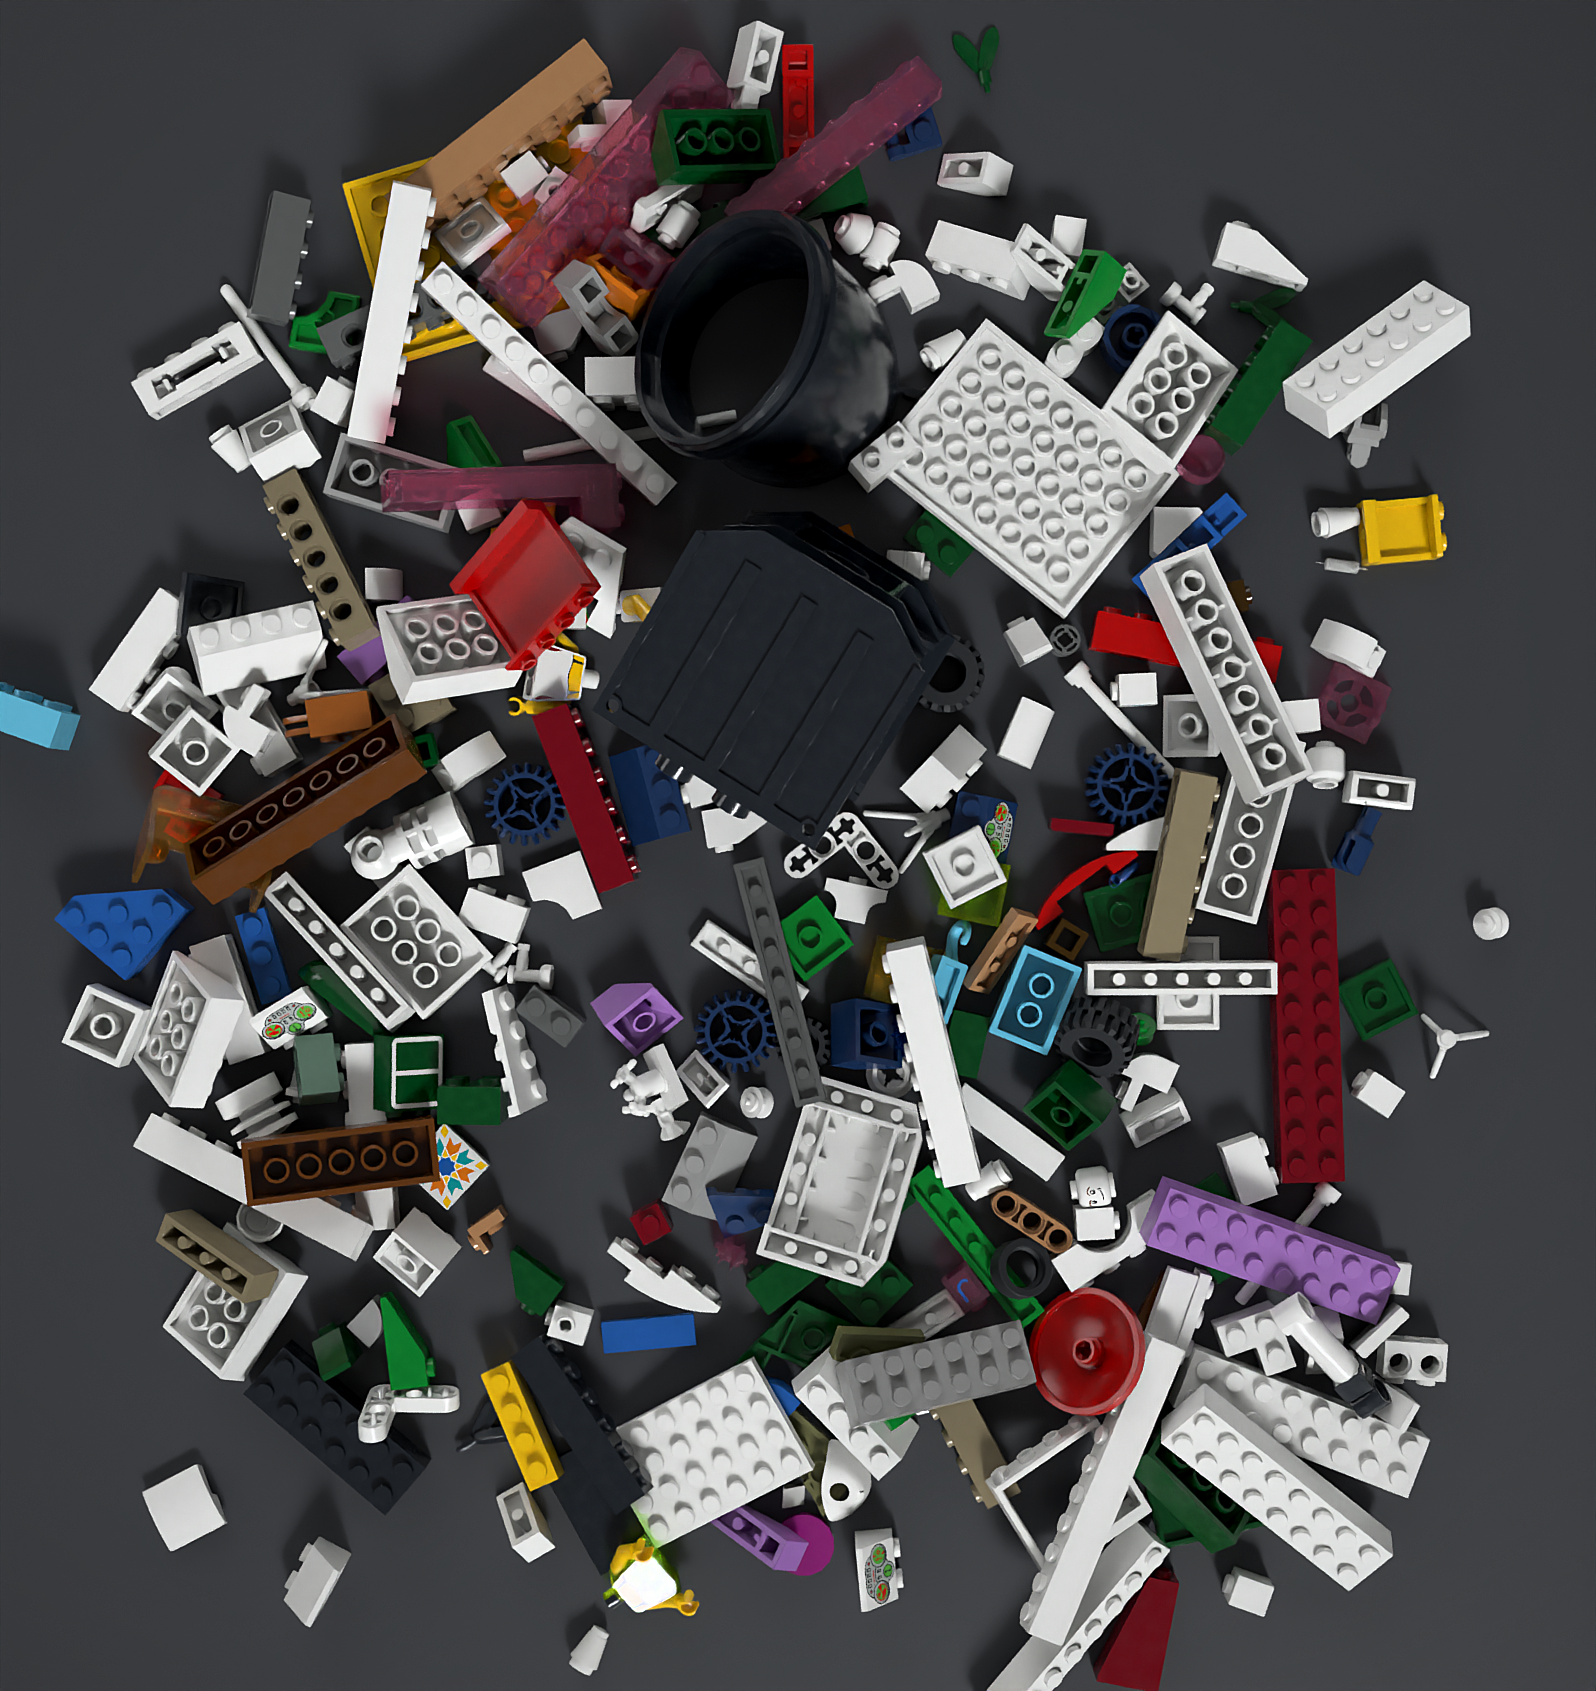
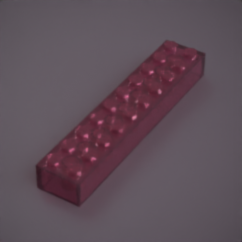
M680 47L477 279L517 323L535 329L563 297L552 280L574 259L585 264L588 257L602 252L633 216V207L638 199L647 197L657 189L658 185L651 152L659 112L662 109H726L736 98L701 51Z

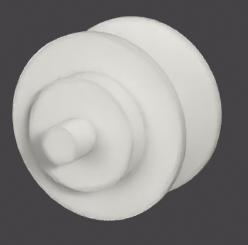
M1499 908L1483 909L1475 915L1473 927L1479 937L1485 940L1500 938L1507 933L1509 919L1506 913Z
M748 1087L744 1090L740 1100L742 1112L750 1118L767 1117L771 1113L774 1104L772 1093L764 1087Z

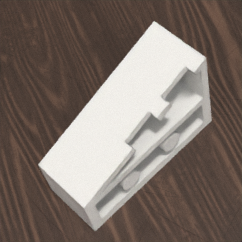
M938 221L925 254L933 265L932 268L943 274H950L951 272L967 281L982 284L1023 301L1030 287V283L1010 253L1014 242L944 221Z

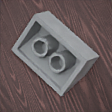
M702 1111L662 1201L688 1213L717 1220L707 1197L706 1188L716 1187L717 1192L733 1193L758 1136Z

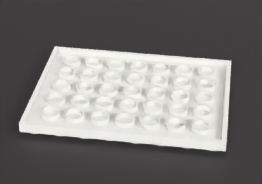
M986 318L901 422L903 427L919 444L915 455L887 478L1064 619L1180 473L1172 469L1158 475L1155 474L1131 453L1098 407Z

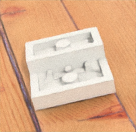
M196 1464L142 1492L155 1525L170 1551H174L227 1523L217 1494H212L202 1465Z

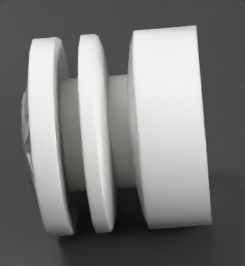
M274 1072L215 1102L224 1120L240 1118L241 1123L230 1131L232 1136L243 1130H246L249 1135L246 1138L277 1135L284 1132L294 1120L298 1119L295 1112L283 1118L281 1117L279 1111L290 1106L289 1101L274 1104L272 1099L283 1090ZM241 1141L236 1142L239 1149H241Z

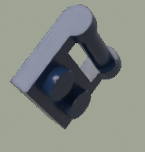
M924 84L890 95H881L871 100L873 111L878 113L889 148L887 150L889 161L901 160L942 146L943 142ZM897 106L909 143L907 145H900L889 110L891 107Z

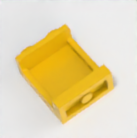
M1438 494L1387 501L1364 500L1356 505L1361 517L1358 532L1362 566L1436 560L1443 556V551H1446L1447 538L1444 532L1441 533L1440 520L1444 518V506L1442 501H1438Z

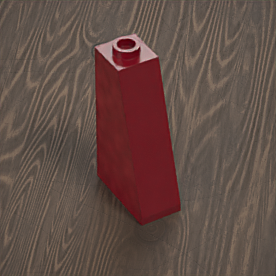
M1161 1566L1155 1568L1143 1582L1142 1587L1127 1601L1094 1665L1093 1672L1097 1682L1143 1691H1159L1179 1588V1581L1176 1575L1172 1573V1570Z

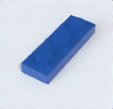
M267 907L235 916L261 1004L283 999L293 993Z

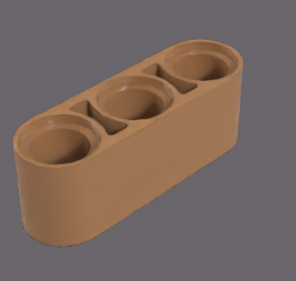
M1006 1187L992 1193L990 1204L998 1217L1050 1251L1062 1253L1070 1248L1072 1234L1062 1221L1011 1188ZM1004 1195L1013 1198V1204L1007 1210H1001L997 1207L998 1199ZM1030 1212L1039 1215L1038 1223L1032 1227L1023 1224L1024 1216ZM1056 1229L1065 1232L1064 1240L1058 1244L1049 1241L1050 1233Z

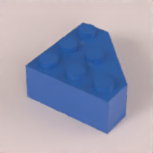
M172 888L76 895L72 897L54 920L124 980H129L137 977L195 908Z

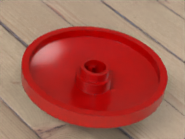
M1085 1287L1078 1288L1073 1292L1070 1290L1059 1295L1040 1314L1031 1334L1029 1354L1037 1380L1035 1384L1043 1397L1062 1411L1080 1416H1095L1106 1413L1127 1399L1140 1379L1146 1354L1142 1326L1132 1308L1120 1297L1110 1292Z

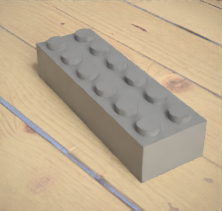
M1020 1320L845 1360L835 1366L851 1429L1025 1387L1037 1382Z

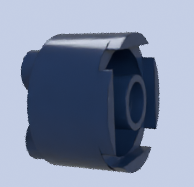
M1137 304L1126 305L1116 310L1105 324L1103 335L1100 338V351L1106 363L1117 373L1125 374L1162 319L1160 315L1152 309ZM1129 334L1132 338L1138 337L1139 341L1136 345L1133 342L1129 343L1127 341Z

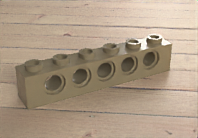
M294 468L262 485L267 494L263 500L271 514H277L280 522L276 526L285 541L289 539L293 547L289 550L290 555L298 567L302 565L306 575L302 576V579L311 593L315 591L319 599L315 605L323 619H329L332 628L328 629L335 644L337 646L342 645L351 652L381 636L380 628L305 478ZM299 504L296 512L288 514L291 506ZM312 530L311 536L308 539L301 540L305 531ZM320 556H325L324 562L320 566L314 567L316 559ZM338 582L337 589L332 593H327L329 585ZM351 608L350 616L347 619L340 620L341 613L345 609Z

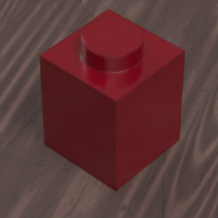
M660 1198L632 1212L630 1220L644 1246L671 1232L674 1226Z

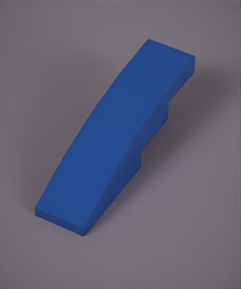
M1226 492L1131 580L1149 598L1139 576L1151 565L1206 543L1210 550L1248 514Z

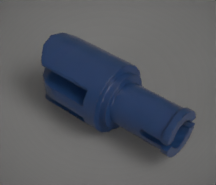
M1365 805L1363 806L1354 829L1344 833L1331 862L1333 868L1356 876L1361 874L1374 846L1371 836L1379 818L1382 816L1380 811Z

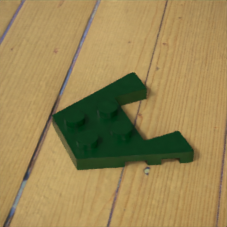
M797 1297L734 1363L733 1367L754 1356L763 1372L771 1354H774L806 1368L831 1346L838 1326L855 1327L854 1321Z

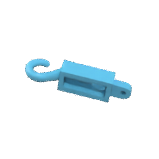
M965 919L957 921L951 927L947 936L945 956L933 954L930 962L938 995L941 998L940 1004L945 1024H948L968 969L967 965L958 962L959 937L963 932L960 943L967 945L971 936V924Z

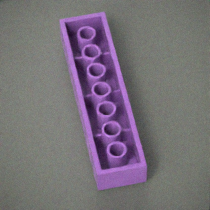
M1164 1176L1161 1178L1139 1231L1147 1246L1291 1296L1300 1292L1311 1303L1375 1325L1378 1323L1401 1270L1389 1255Z

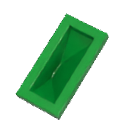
M472 415L449 422L446 425L447 465L460 468L464 473L478 478L499 471L504 467Z

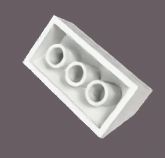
M312 600L189 627L187 640L203 696L252 686L253 684H261L307 673L323 640ZM325 651L315 671L326 669Z
M829 1346L791 1381L795 1395L879 1481L902 1460L920 1427L910 1418L893 1431H890L883 1421L851 1429L835 1368L841 1362L832 1359L829 1353Z

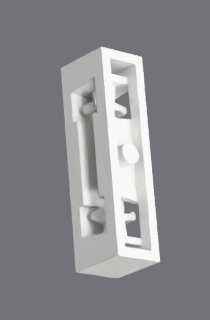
M239 321L237 323H226L218 329L219 333L210 338L203 337L194 341L191 344L192 348L184 353L177 352L169 355L161 366L141 371L137 375L138 379L132 381L131 384L148 414L159 420L263 361L264 358L246 327ZM220 354L223 359L227 360V362L221 364L220 361L216 362L215 364L209 366L208 368L202 370L201 372L186 379L185 381L179 383L176 386H174L173 382L170 383L168 381L172 378H175L177 380L183 377L184 375L190 373L198 367L220 356Z

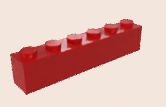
M1104 607L1103 611L1098 610L1095 613L1088 650L1182 668L1162 624L1152 621L1153 616L1143 613H1134V617L1121 615V609ZM1256 637V641H1253L1272 684H1275L1283 646L1274 645V639Z

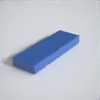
M694 1312L604 1320L601 1322L604 1354L697 1344Z

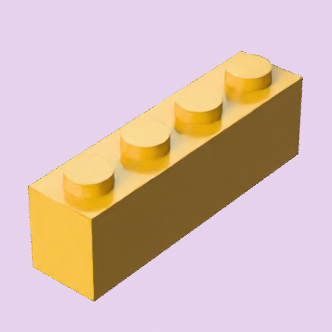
M509 1360L481 1374V1378L529 1490L533 1491L559 1479L565 1473L526 1380L514 1362Z

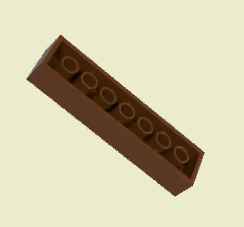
M393 713L183 844L191 883L214 905L222 899L230 897L235 891L248 883L256 881L261 875L274 867L282 865L287 859L303 849L311 847L316 841L329 833L337 831L350 820L363 815L376 804L389 799L397 791L418 781L420 777L427 774L415 737L399 717Z

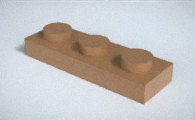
M1011 907L975 963L971 966L962 983L969 990L989 995L1038 922V919L1030 912Z

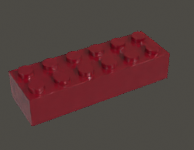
M565 703L531 716L598 893H603L638 880L637 873L641 872V867L636 855H630L626 844L630 843L627 830L624 825H618L615 815L619 814V810L614 797L607 796L604 786L608 785V781L603 768L596 767L593 757L597 756V752L592 739L585 738L582 728L586 727V723L580 709L578 710L572 705Z

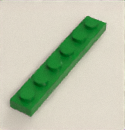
M927 1164L914 1174L910 1181L909 1191L1012 1320H1020L1022 1328H1024L1042 1314L1045 1310L1034 1296L1018 1300L1008 1298L998 1291L990 1275V1260L996 1248L947 1187L944 1188L943 1181L940 1178H936L935 1171L931 1166ZM1006 1263L1007 1274L1012 1283L1018 1287H1026L1010 1265Z

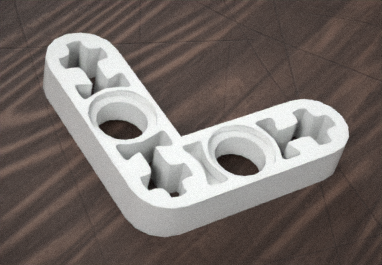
M849 812L836 816L830 826L833 827L835 832L841 827L840 819L845 818L848 821L852 818L855 822L852 826L854 832L850 835L848 832H844L838 836L843 842L837 845L834 837L826 831L823 836L831 841L830 851L826 854H819L809 848L811 854L819 859L815 864H812L811 859L804 863L805 871L802 873L799 870L793 872L790 869V866L793 864L790 859L793 856L800 859L807 854L802 851V848L805 847L804 844L799 845L790 852L784 861V868L791 877L802 878L845 846L877 887L882 889L891 888L897 883L899 878V872L895 864L859 818ZM864 841L870 842L875 848L874 855L867 860L861 859L857 854L858 845ZM880 854L885 859L879 862L884 869L891 868L893 870L890 875L892 881L889 883L884 880L881 882L877 880L879 872L875 867L871 871L866 867V865L875 862Z
M390 1384L377 1385L369 1391L359 1417V1439L367 1443H376L384 1440L388 1435L395 1412L448 1413L455 1411L460 1406L459 1389L449 1385H429L426 1387L391 1391Z

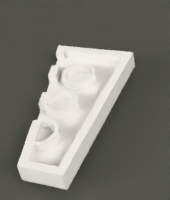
M503 985L482 993L490 1032L497 1035L498 1041L494 1051L496 1060L501 1061L504 1066L506 1077L502 1078L501 1082L503 1091H509L512 1105L507 1107L510 1118L520 1115L548 1101L546 1096V1086L540 1079L536 1068L535 1056L529 1049L525 1037L524 1025L519 1021L515 1011L514 997L509 992L507 985Z

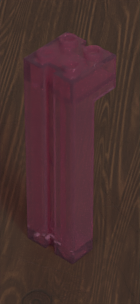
M616 463L388 470L385 477L380 480L382 513L515 508L521 500L542 501L546 507L569 506L570 517L578 519L603 535H609L613 530L621 527V522H624L625 517L623 503H619L618 491L622 489V476L616 470Z

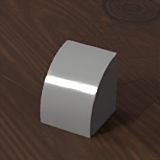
M378 1294L346 1326L368 1347L384 1331L380 1296Z

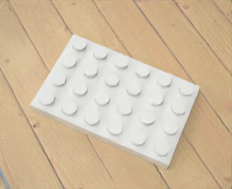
M754 1356L616 1427V1431L622 1440H626L631 1445L634 1451L633 1456L639 1465L645 1467L652 1478L651 1483L654 1487L632 1503L631 1507L655 1549L813 1470L815 1467L814 1462Z

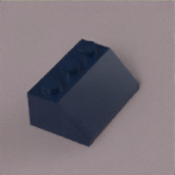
M647 745L609 757L632 847L692 831L687 808L680 789V782L663 773L655 765V760L660 753Z

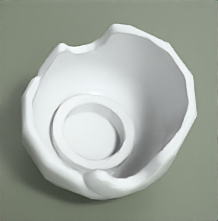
M244 1203L240 1205L236 1215L238 1231L247 1240L252 1242L270 1241L280 1234L284 1225L251 1207H247Z

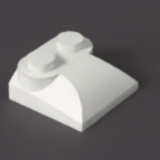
M168 667L146 690L131 714L163 735L188 705L208 721L219 710L220 706L210 697L203 696L202 691L192 684L191 676L186 670L180 667Z

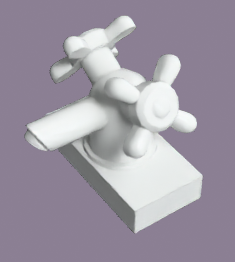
M664 1043L651 1048L643 1054L650 1071L636 1076L630 1070L637 1064V1061L631 1059L628 1064H624L618 1069L615 1079L610 1083L613 1089L623 1082L629 1086V1089L624 1092L623 1097L627 1101L634 1100V1102H629V1106L622 1107V1113L624 1114L632 1113L636 1116L648 1117L650 1112L654 1113L657 1111V1106L646 1105V1098L659 1093L667 1111L688 1101Z

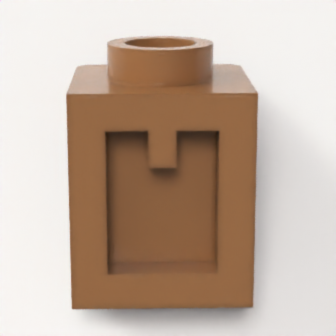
M502 1204L472 1223L467 1229L470 1233L467 1236L469 1242L476 1251L481 1249L484 1255L493 1248L485 1232L492 1235L505 1226L503 1220L507 1217L508 1212Z

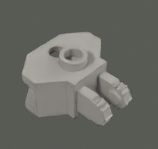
M1385 399L1373 406L1370 413L1362 414L1340 431L1348 443L1347 460L1350 462V465L1356 468L1364 467L1368 461L1367 458H1369L1371 446L1378 447L1380 439H1384L1388 428V403Z

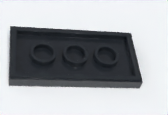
M572 1449L558 1456L565 1473L559 1479L549 1484L600 1576L611 1571L610 1564L620 1545L637 1543L639 1538L644 1537L646 1541L645 1547H654L631 1505L616 1515Z

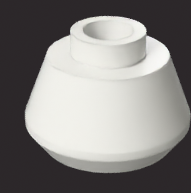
M849 213L846 216L842 215L834 226L836 240L849 255L860 253L869 243L874 231L872 218L868 215Z

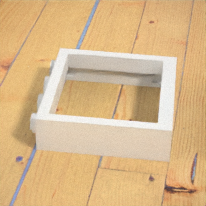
M1072 1416L1066 1426L1060 1430L1049 1432L1043 1437L1041 1443L1033 1448L1024 1449L1017 1455L1016 1460L1007 1466L1003 1465L996 1468L991 1473V1477L985 1480L1040 1572L1045 1563V1555L1043 1556L1003 1490L1087 1432L1094 1439L1095 1432L1101 1425L1094 1416ZM1133 1478L1126 1492L1128 1498L1121 1504L1106 1543L1152 1512Z

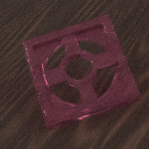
M1336 661L1317 697L1320 724L1364 745L1367 743L1372 730L1380 723V716L1387 709L1386 701L1393 688ZM1354 680L1350 691L1341 694L1333 690L1341 681ZM1364 685L1372 694L1373 709L1362 704L1359 694ZM1347 694L1353 695L1357 699L1358 705L1353 712H1346L1341 707V699ZM1329 700L1336 702L1339 711L1336 720H1333L1328 712L1327 703ZM1359 713L1368 718L1357 726H1345L1350 715Z

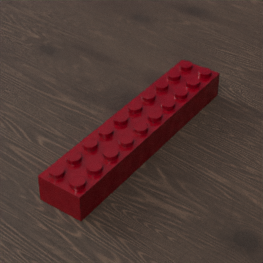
M1335 868L1271 870L1266 888L1268 960L1277 963V994H1269L1275 1172L1281 1183L1345 1182Z

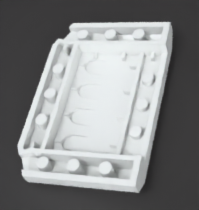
M821 1076L827 1100L803 1106L767 1224L765 1223L756 1254L863 1287L884 1265L889 1255L923 1141L916 1104Z

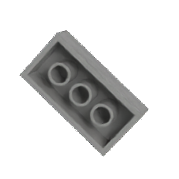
M341 433L323 493L336 500L449 533L456 509L455 502L459 500L466 474L460 468L368 440L349 437L347 434Z

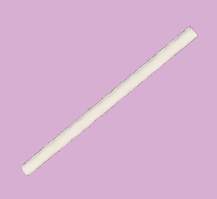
M735 410L698 416L697 420L701 428H708L737 422ZM650 426L623 431L632 441L658 437ZM583 439L526 449L523 450L525 462L592 450V448Z

